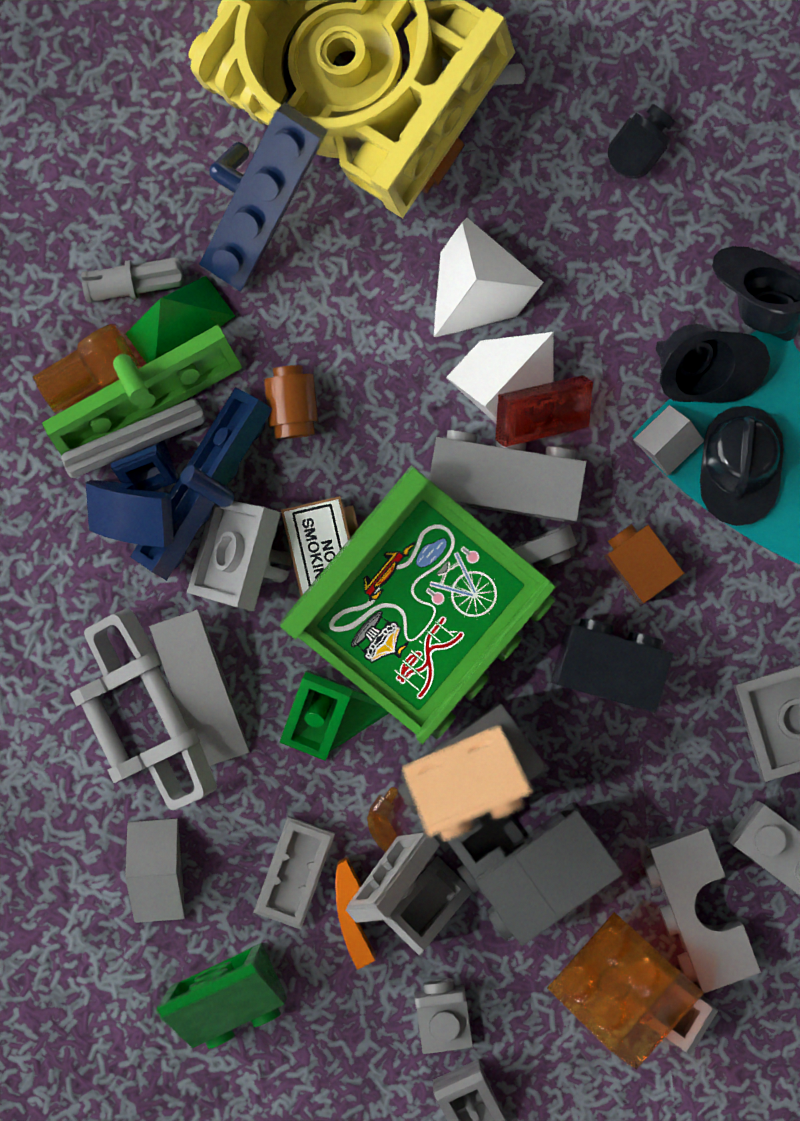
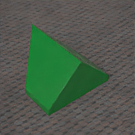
M307 670L300 683L279 743L326 761L329 752L389 714V712L366 693Z

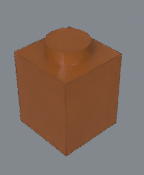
M630 524L607 541L613 549L604 555V558L638 604H644L685 574L649 525L637 531L633 524Z

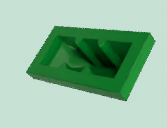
M204 276L161 297L125 334L148 364L216 325H219L221 328L236 316L207 276Z

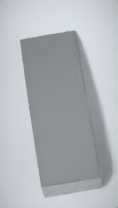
M195 610L149 626L177 706L189 730L195 729L209 766L249 753L250 750L201 610Z

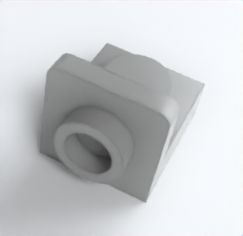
M451 978L424 982V990L414 991L423 1054L473 1048L464 985L454 986L453 979Z

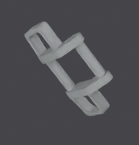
M128 608L123 609L86 628L84 631L85 638L103 677L71 692L70 695L76 707L82 706L111 766L107 771L113 783L148 767L170 810L179 809L214 792L217 788L216 781L200 744L201 741L194 728L189 730L160 671L161 659L133 611ZM113 625L120 630L136 660L124 666L121 665L107 635L108 628ZM141 676L171 739L129 759L99 696ZM180 751L194 783V791L190 793L182 790L167 760L168 757Z

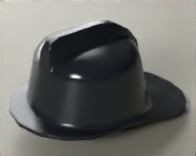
M731 246L721 249L714 255L712 268L715 275L725 286L738 295L739 315L743 322L754 330L772 334L784 341L792 340L797 335L800 327V275L771 255L749 247Z
M693 323L682 326L674 331L667 340L658 341L656 344V352L660 357L661 366L660 384L663 393L673 401L735 402L755 391L769 372L770 355L766 345L756 336L745 333L717 331L707 325Z
M750 406L731 407L718 414L708 426L703 446L700 491L707 510L721 522L734 526L750 525L764 518L775 505L780 490L784 453L783 437L775 420L763 410Z

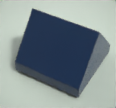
M164 440L111 463V469L118 479L123 483H134L135 490L153 492L178 482V475Z

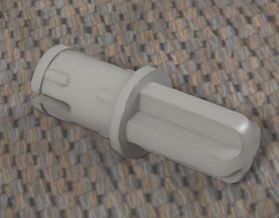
M177 258L134 265L131 260H126L123 266L83 271L81 273V278L84 281L82 282V287L87 303L131 296V299L134 300L138 299V293L179 287L183 284L184 279L182 265Z

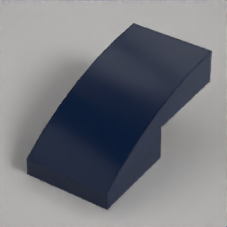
M100 480L85 482L89 531L114 540L145 546L165 548L174 542L171 493L135 490L134 483Z

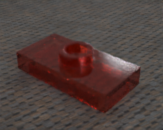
M581 375L498 394L495 440L502 446L508 447L589 427L593 382L586 376Z

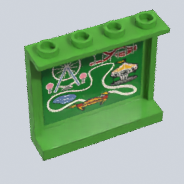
M411 465L284 616L280 627L295 640L298 637L415 733L417 740L423 745L430 735L438 739L449 728L456 717L451 711L463 696L471 700L482 689L489 678L484 671L497 657L504 661L515 650L522 640L517 632L528 619L531 618L534 622H537L548 611L555 601V598L550 593L556 586Z

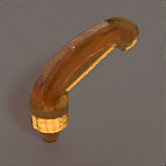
M391 787L385 796L379 794L370 806L367 815L369 832L376 844L385 853L398 836L387 818L396 806L393 803L398 794L396 787Z

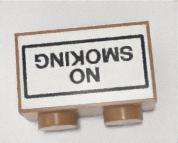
M340 496L281 510L301 596L359 528L354 506L344 507Z

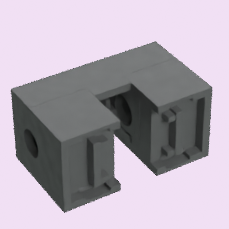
M496 702L420 757L427 756L499 725L526 782L547 768L499 702ZM402 770L400 771V778L404 783L398 786V791L413 813L417 815L419 811ZM571 803L525 836L522 835L508 814L493 818L490 810L470 818L473 828L457 836L443 840L440 832L432 835L444 852L453 848L463 862V865L457 868L458 872L474 894L481 890L492 905L486 910L489 914L488 917L503 939L507 941L514 936L521 947L623 874L578 810H575Z

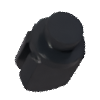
M652 104L646 111L649 114L647 119L637 113L632 118H629L609 144L608 158L611 166L617 174L625 178L638 179L645 176L666 151L667 145L671 141L662 131L665 128L670 130L676 121L655 104Z

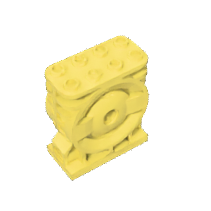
M222 0L217 11L218 17L207 33L202 32L196 37L189 50V58L192 60L191 71L202 87L213 94L218 93L223 96L226 102L238 110L242 108L256 122L269 125L276 109L289 96L284 79V57L290 38L296 30L288 52L289 73L296 91L287 104L328 130L316 154L330 158H339L340 166L349 181L381 200L388 210L402 219L515 54L505 18L488 7L483 12L464 0H357L356 3L347 2L353 0ZM413 11L417 16L404 29L410 51L409 68L395 87L398 79H400L403 64L401 46L395 33L402 26L410 12ZM344 51L356 52L354 59L345 66L333 65L335 58ZM442 57L449 61V64L447 65L443 73Z

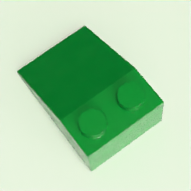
M262 943L171 985L156 1010L160 1018L191 1048L205 1043L208 1049H212L234 1038L236 1035L233 1029L251 1021L255 1028L279 1017L281 1012L278 1007L285 1005L287 996Z

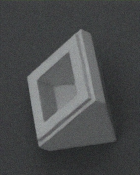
M670 405L633 439L667 476L704 442L691 420Z

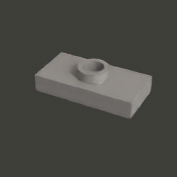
M288 816L253 913L301 929L335 832Z
M425 832L397 836L349 902L346 912L356 923L387 920L398 903L415 889L417 884L415 879L440 846L438 841L432 835L428 836V833Z

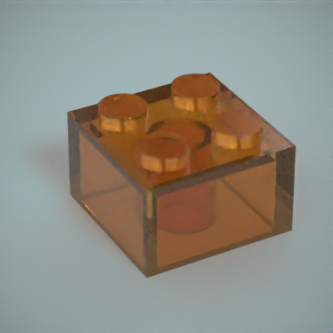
M615 912L547 987L613 1054L636 1070L704 994L695 983L640 932Z

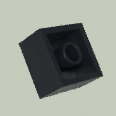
M580 618L578 626L566 625L550 683L657 713L673 653L661 650L663 640L637 632H629L627 640L611 636L614 626L588 618Z

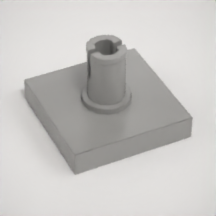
M234 501L229 507H220L214 504L211 516L205 524L187 593L254 612L263 577L281 583L286 580L290 572L270 566V562L287 566L292 564V557L289 552L271 548L281 512Z

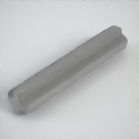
M190 399L62 454L61 460L67 474L71 478H76L204 423L205 417L198 401Z

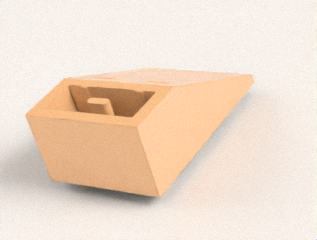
M499 725L403 766L405 777L428 836L440 832L443 840L473 828L470 818L490 810L493 818H497L522 807L523 802L520 797L530 793L527 782Z

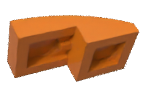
M346 856L338 861L336 868V905L348 952L357 970L374 962L376 953L360 923H356L346 912L347 905L362 886L349 858Z

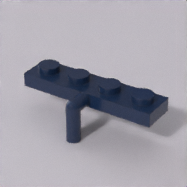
M284 102L276 109L244 175L236 170L249 157V150L243 143H234L212 163L209 168L211 178L232 191L234 195L199 263L200 266L240 292L245 288L328 131L327 129Z
M236 387L234 388L178 478V482L175 483L170 491L174 542L165 548L138 544L130 556L132 559L167 581L172 571L183 561L186 549L200 526L205 524L211 516L213 505L229 507L233 504L235 495L226 484L236 476L242 458L252 442L262 434L266 420L272 412L271 407Z

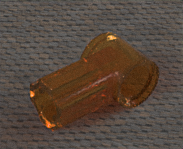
M116 324L106 325L91 333L78 343L77 350L33 376L39 391L55 414L73 406L98 389H103L119 380L113 367V361L116 356L127 354L132 358L137 368H141Z

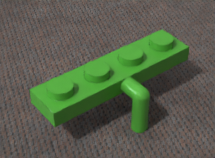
M216 325L139 369L129 355L120 354L116 356L113 361V367L119 380L47 419L42 424L48 437L62 455L67 451L169 409L242 369V366L219 325Z

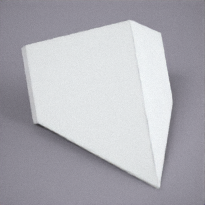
M468 218L460 224L440 253L434 337L517 317L544 283Z
M554 332L479 341L446 378L513 440L523 442L553 409Z

